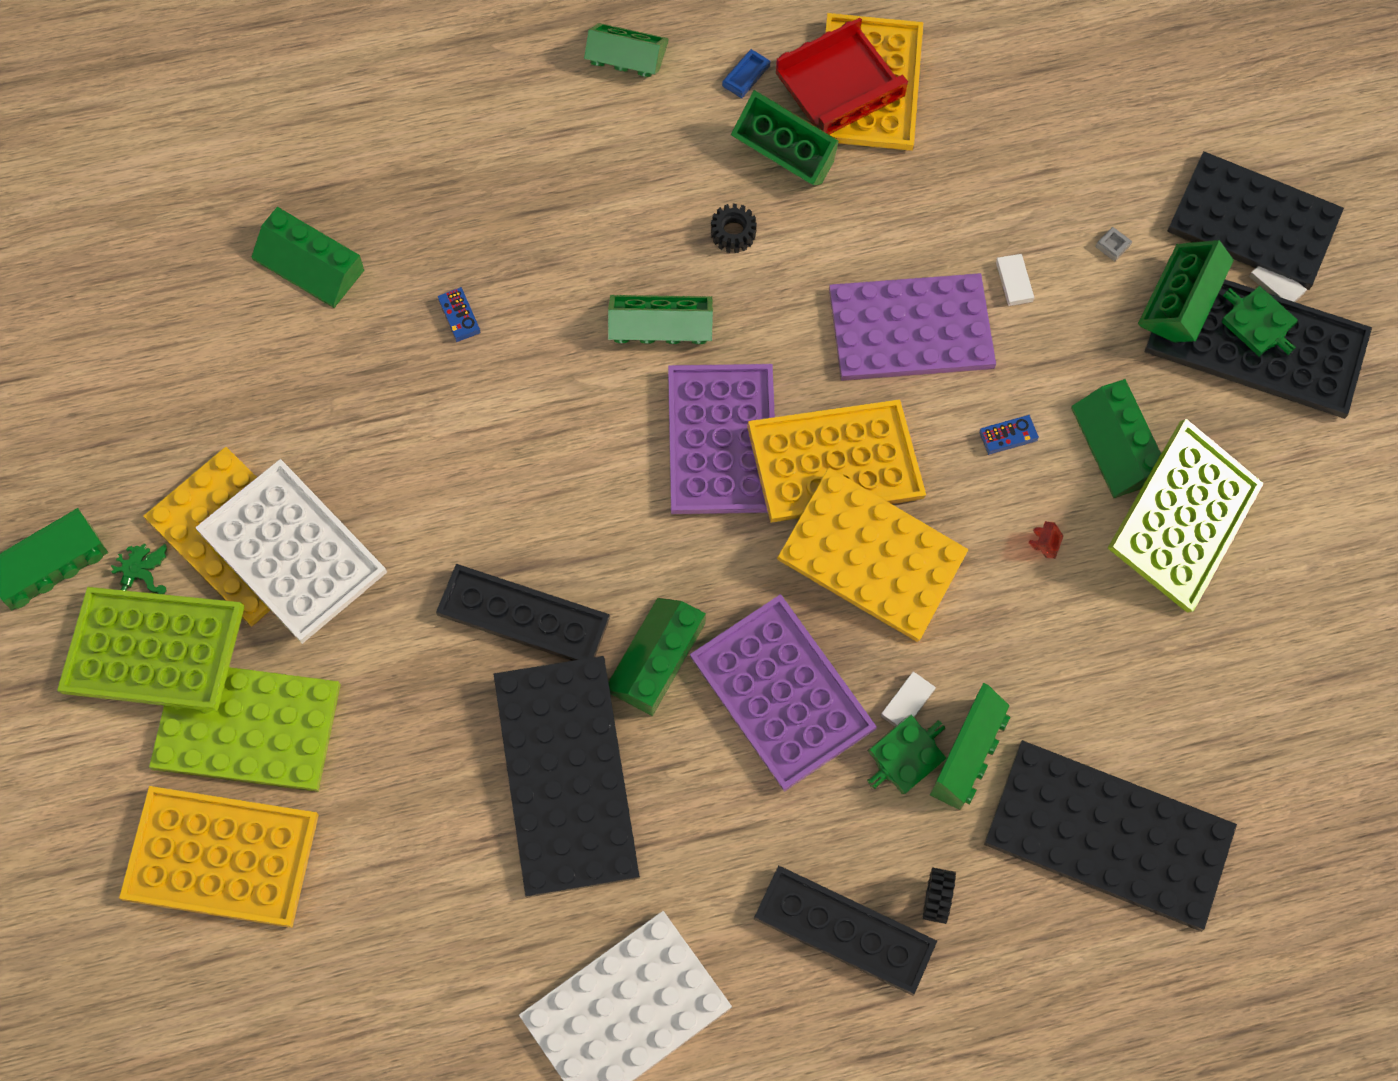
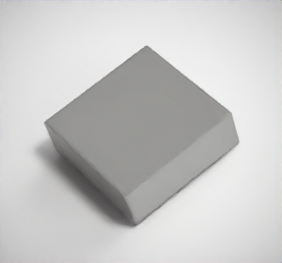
M1112 227L1097 242L1095 247L1115 262L1131 246L1132 241Z

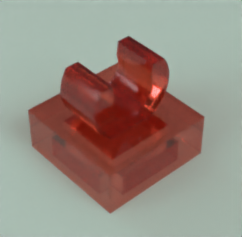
M1045 521L1043 528L1036 527L1033 529L1039 539L1036 541L1029 540V544L1034 550H1041L1045 558L1056 559L1063 534L1055 522Z

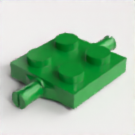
M1258 286L1251 294L1243 298L1238 296L1231 288L1225 292L1223 297L1233 304L1234 307L1221 322L1259 357L1267 349L1276 345L1287 355L1296 348L1285 338V335L1298 320L1261 286Z
M911 714L871 746L867 751L876 761L879 771L867 779V782L872 784L870 786L876 789L877 786L887 779L894 783L901 794H906L947 758L936 746L934 740L936 736L946 729L944 725L940 726L943 723L937 720L936 723L926 730L920 726Z

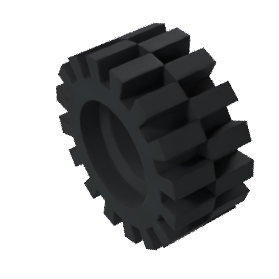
M733 203V207L729 208L727 204L724 205V211L720 207L717 209V214H713L711 238H713L715 245L718 244L720 250L726 247L727 253H730L731 249H734V253H739V248L745 251L747 250V245L751 247L753 244V240L756 237L757 222L755 215L752 216L750 209L745 212L746 206L741 205L739 209L737 204ZM729 223H738L742 225L743 231L739 234H730L724 230V226Z
M932 867L923 908L924 920L947 924L954 894L956 872Z

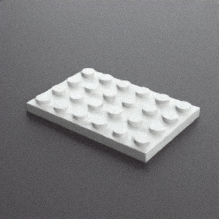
M281 459L195 527L201 536L302 644L387 573L386 568Z
M662 911L519 1014V1016L563 1081H634L729 1011L732 1006L668 916Z

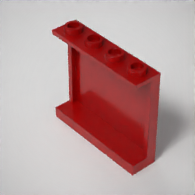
M861 18L848 21L840 28L832 32H825L821 37L811 42H805L799 48L791 52H785L777 58L776 75L812 125L829 135L906 95L907 79L903 74L898 77L894 75L862 32Z

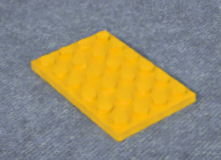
M827 13L825 32H832L848 21L861 18V30L894 75L898 77L903 74L908 81L904 97L830 135L839 140L838 143L913 151L923 22Z
M900 399L752 420L747 423L770 523L800 518L829 467L891 504L921 500L926 496Z
M224 447L148 511L144 518L225 601L241 602L245 606L242 618L252 627L271 610L195 528L257 478L227 447Z
M829 467L776 559L918 642L921 640L969 549Z
M149 786L119 899L293 928L319 815L317 812Z

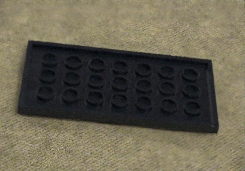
M1225 279L1196 341L1173 342L1150 332L1144 350L1145 353L1345 419L1349 414L1372 327L1270 294L1298 320L1285 335V338L1296 348L1287 355L1276 345L1267 349L1259 357L1221 322L1234 307L1233 304L1223 297L1227 290L1231 288L1238 296L1243 298L1251 294L1255 289Z
M604 656L493 673L525 897L640 879Z
M1022 740L984 845L1202 932L1205 930L1237 824Z

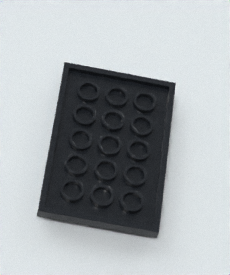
M1203 151L1167 232L1191 242L1220 240L1234 260L1254 268L1260 266L1297 281L1307 290H1310L1344 208Z

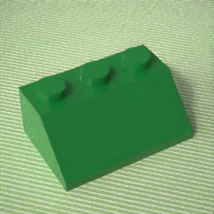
M598 23L588 30L584 59L591 60L590 63L592 65L605 66V64L614 65V69L627 72L628 69L638 71V75L651 77L652 74L655 75L660 70L669 38Z

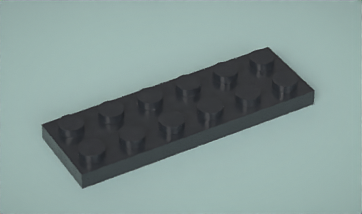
M459 564L455 565L436 611L437 616L571 661L596 656L610 620V614Z
M779 865L754 916V920L914 996L937 943V940Z

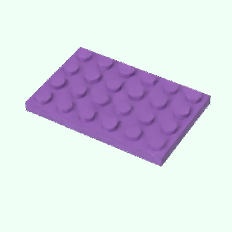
M981 273L832 284L829 286L841 381L995 369L996 360Z
M773 364L668 365L671 514L768 513L747 423L752 420L775 417Z
M781 594L690 654L694 664L784 792L877 729L875 723Z

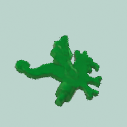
M146 544L140 547L129 546L126 551H131L132 553L128 554V560H124L122 554H118L119 558H116V561L121 562L123 566L116 567L111 565L113 569L111 572L114 575L118 572L124 573L120 581L121 590L126 591L127 588H131L135 578L144 580L148 590L152 593H166L167 589L165 586L158 585V587H154V578L151 572L148 571L161 566L162 561L166 559V544L151 554H148L150 553V548H146Z

